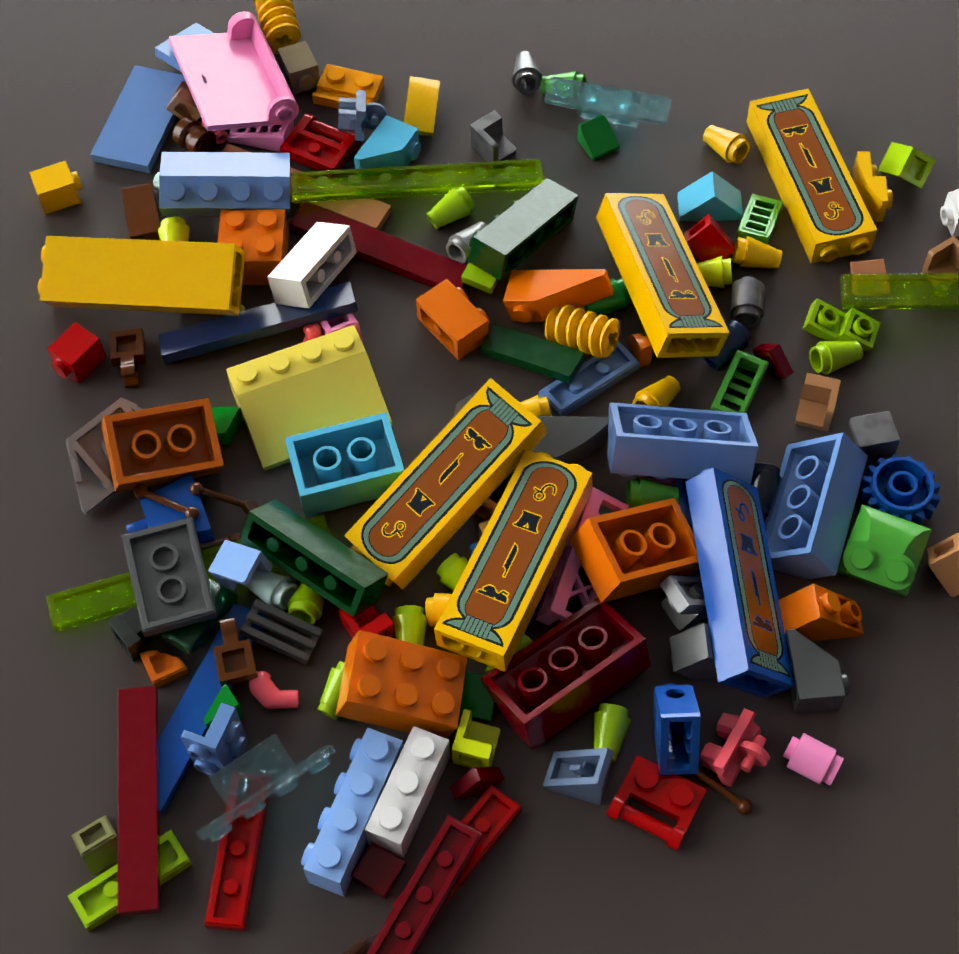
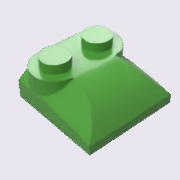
M862 504L837 572L907 597L932 529Z

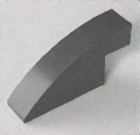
M536 416L542 421L548 433L532 451L547 453L554 459L567 464H578L608 441L609 417ZM515 469L495 491L506 489Z

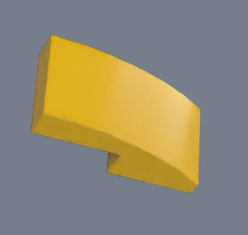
M410 76L404 123L418 128L419 135L433 137L440 81Z
M857 151L852 170L853 181L869 214L876 222H883L886 209H891L892 190L887 189L886 176H877V166L871 163L870 151Z

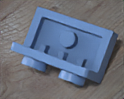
M224 703L220 704L205 737L184 730L180 737L187 750V754L194 764L193 767L210 776H214L216 772L228 776L235 759H241L248 743V738L236 708Z

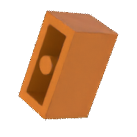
M448 279L416 299L417 319L457 360L479 347L489 334L490 320L485 311L479 307L476 308L469 301L464 290L460 287L456 288Z

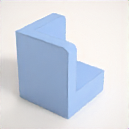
M224 540L208 571L222 587L235 590L238 583L242 585L249 583L255 569L270 573L273 565L261 551Z

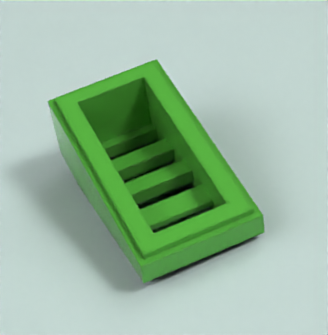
M752 194L738 228L736 240L738 237L745 238L750 236L769 245L783 201ZM753 211H754V212H758V213H762V214H765V215H769L770 217L753 213Z
M737 349L710 410L737 412L721 405L724 399L741 406L738 413H747L764 378L769 362ZM741 368L756 375L754 378L737 372V370ZM733 378L751 385L750 388L747 389L733 383ZM728 389L745 395V399L742 400L728 394Z

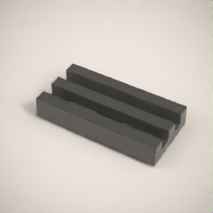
M255 599L239 634L306 665L322 629ZM257 613H260V614H262V615H264V616H266V617H268V618H270V619H273V620H275V621H277V622H279V623H281V624H283V625H285V626H288V627H290V628H292V629H294V630H296V631H298V632H300V633H303V634H305V635H307V636H309V637H311V638L309 639V638H307V637H304V636H302V635H300V634H298V633H296V632H294V631H292V630H289V629H287V628H285V627H283V626H281V625H279V624H277V623H274V622H272V621H270V620H268V619H266V618H264V617H262V616H260V615H257ZM252 623L261 626L282 638H286L303 647H306L305 651L303 652L291 645H288L276 638H273L261 631L252 628Z

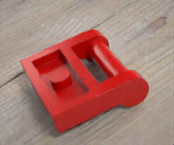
M306 113L280 146V152L290 153L291 160L335 177L352 152H356L359 149L362 141H355V132L338 131L337 128L317 121L315 116Z
M637 755L620 789L613 798L606 816L616 821L621 818L666 841L667 847L678 851L706 795L707 789L677 774L659 775L657 764ZM629 798L677 821L676 826L673 828L628 805Z

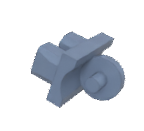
M356 90V98L339 97L338 131L355 132V141H364V126L375 130L387 115V110L383 105L376 102L366 105V92L364 90Z

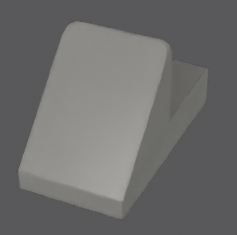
M669 575L660 584L667 595L661 603L662 607L679 631L685 630L708 618L701 576Z

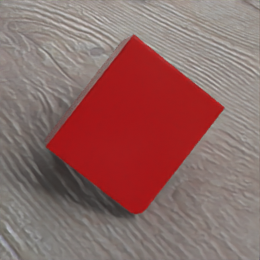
M710 213L684 233V238L689 248L701 262L719 256L726 259L735 252L733 241Z
M374 605L355 617H352L342 609L339 610L341 624L351 639L354 638L359 630L396 639L393 622L386 612L380 615Z

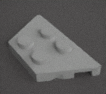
M122 397L66 439L81 510L85 515L115 492L101 427L103 416L142 409L137 404Z

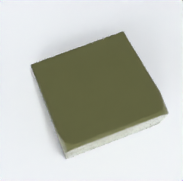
M106 815L71 835L82 859L93 875L118 862V836Z

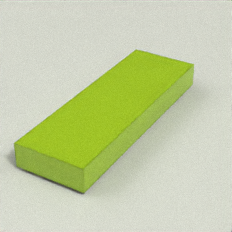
M172 830L160 836L161 886L193 865ZM118 864L68 895L70 902L89 932L118 914Z

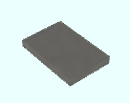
M193 517L121 535L142 632L145 637L217 618Z

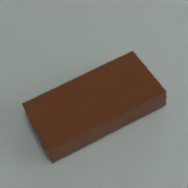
M152 183L122 188L121 193L130 239L153 240L160 238L158 234L160 219Z

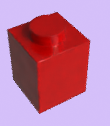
M76 322L47 348L52 359L51 367L62 378L68 376L78 384L106 358L100 339Z

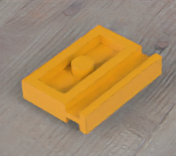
M326 64L317 83V90L312 94L313 104L338 109L339 97L356 98V90H364L366 92V105L377 102L384 86V77Z

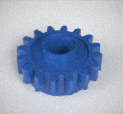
M893 454L890 459L885 460L881 457L878 459L876 466L870 465L860 485V488L863 489L860 501L868 502L866 506L922 526L924 519H931L938 506L941 496L937 494L941 486L940 483L934 482L935 472L929 471L924 466L925 463L923 461L918 462L912 459L911 456L898 457L896 454Z

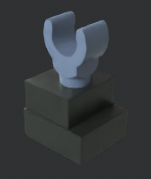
M131 607L108 621L113 637L133 662L139 659L140 653L145 652L143 646L152 641L153 637L144 636L139 614L135 607Z

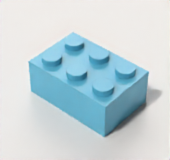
M387 412L285 437L305 517L378 499L404 472Z

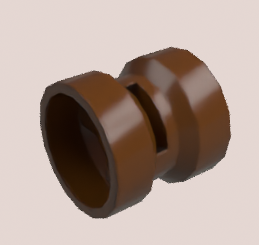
M190 116L181 119L173 130V141L182 148H187L188 152H211L216 144V135L212 131H207L205 127H201V124Z

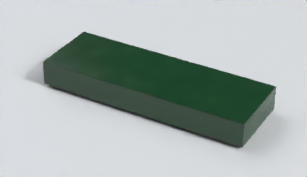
M498 324L493 326L480 346L481 355L569 384L572 383L585 362V352Z

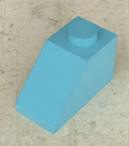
M386 115L354 157L356 177L360 180H365L405 170L412 160L417 159L421 151L418 128Z

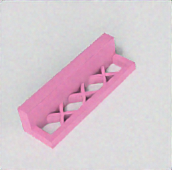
M592 487V493L571 537L587 518L600 515L599 509L601 504L615 512L628 509L629 505ZM570 539L548 582L535 619L546 626L551 625L558 619L564 621L572 615V613L566 610L569 598L578 595L584 607L598 597L592 584L583 586L578 574L582 564Z

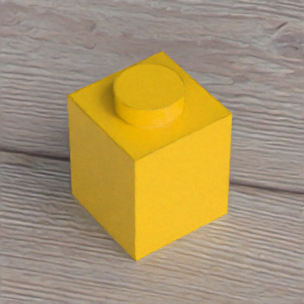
M66 160L29 172L45 215L81 203L77 191L83 189L77 171L70 173Z

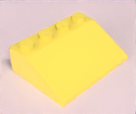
M354 325L226 369L232 393L238 408L241 409L244 423L264 471L290 462L285 437L385 412L388 414L391 426L393 425L367 352Z

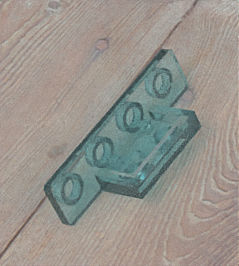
M558 77L550 78L544 97L546 104L577 109V116L593 119L604 114L609 122L637 127L638 121L665 125L671 106V98Z
M277 735L269 736L208 777L228 808V811L198 830L196 834L201 840L210 837L212 842L220 839L233 829L230 825L232 821L241 815L248 819L264 809L266 805L263 800L275 792L279 797L285 795L299 785L296 778L308 770L313 775L331 763L328 757L336 752L333 745H325L295 765Z

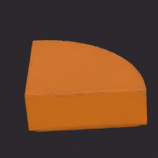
M642 333L630 335L628 343L634 357L640 362L639 367L650 365L653 348L649 338Z
M157 650L140 653L153 686L156 685L157 688L189 674L183 661L176 656L161 653Z

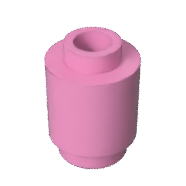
M805 733L802 734L800 739L793 736L783 754V757L789 760L787 768L819 785L822 781L829 786L832 784L844 760L843 757L836 754V749Z

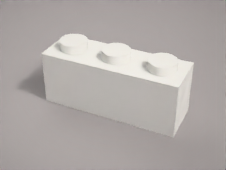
M316 222L267 276L276 304L307 309L313 305L357 253L350 225Z
M413 726L364 829L369 845L373 842L393 855L404 859L450 759L448 739Z

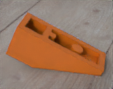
M606 269L512 270L503 303L512 322H544L550 310L554 307L561 309L566 304H570L575 309L612 296L614 289Z

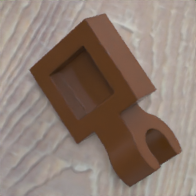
M143 329L110 332V359L113 367L120 366L121 376L125 381V388L138 387L139 377L136 363L146 362Z
M235 618L221 620L220 627L224 645L213 647L221 687L225 684L228 686L258 678L250 639L240 641Z

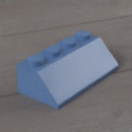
M162 152L159 172V208L162 216H220L221 210L285 209L286 216L290 217V153Z
M610 402L607 457L611 473H616L623 477L642 475L652 476L660 480L669 478L689 480L699 475L702 470L714 467L751 484L759 446L747 413Z
M844 432L787 445L780 468V476L783 480L768 517H766L764 522L773 570L803 579L836 575L868 457Z

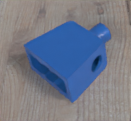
M192 474L186 475L153 492L185 507H196L199 510V517L194 520L199 543L215 540L200 496H194L190 493V485L194 483ZM145 498L141 499L140 503L146 518L126 525L128 533L187 517L179 511Z
M667 683L654 688L653 731L659 775L698 774L701 715L695 692L691 685ZM672 733L680 734L683 741L680 744L672 745Z

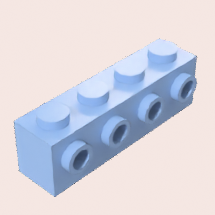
M368 727L363 738L355 740L349 759L352 760L347 773L341 772L334 787L336 797L331 808L325 807L318 822L319 835L315 843L310 842L307 845L302 856L301 865L304 866L303 870L308 883L340 896H345L352 880L351 874L359 864L368 844L364 829L404 747L403 740Z

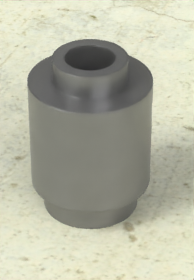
M749 276L733 283L730 314L734 321L739 322L745 328L755 327L760 323V319L764 316L765 285L756 278Z

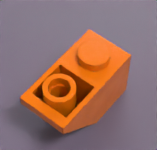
M813 583L779 599L785 633L788 629H795L810 641L852 638L864 634L861 623L862 612L857 602Z

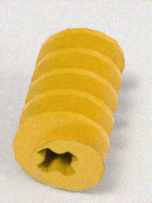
M254 0L261 30L274 54H278L277 49L295 44L300 40L301 31L296 19L294 6L291 2L292 0Z
M566 304L561 309L554 307L550 310L545 323V337L548 341L585 352V354H592L596 358H607L614 352L621 327L619 320L616 318L609 320L606 315H599L597 317V314L593 311L586 313L583 308L575 309L573 305Z

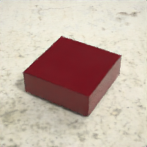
M372 842L351 874L352 880L386 899L404 871L406 862Z

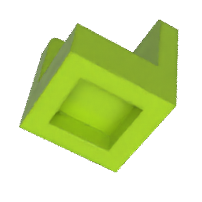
M891 142L878 171L897 177L913 187L922 189L936 160L914 147Z

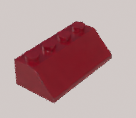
M597 597L514 654L506 672L494 668L482 676L481 681L510 728L531 750H534L648 669L651 664L646 639L608 603H601Z

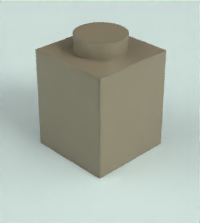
M306 40L277 49L281 71L285 74V79L293 95L317 88V83L320 79L318 64Z

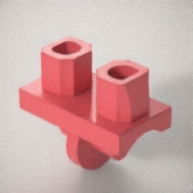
M745 708L740 716L725 712L722 714L717 723L716 731L719 737L727 739L724 746L721 747L709 742L704 746L700 754L703 766L717 773L721 784L732 787L741 770L749 773L753 765L764 767L770 760V755L763 749L767 739L760 735L762 732L761 728L754 722L755 712Z

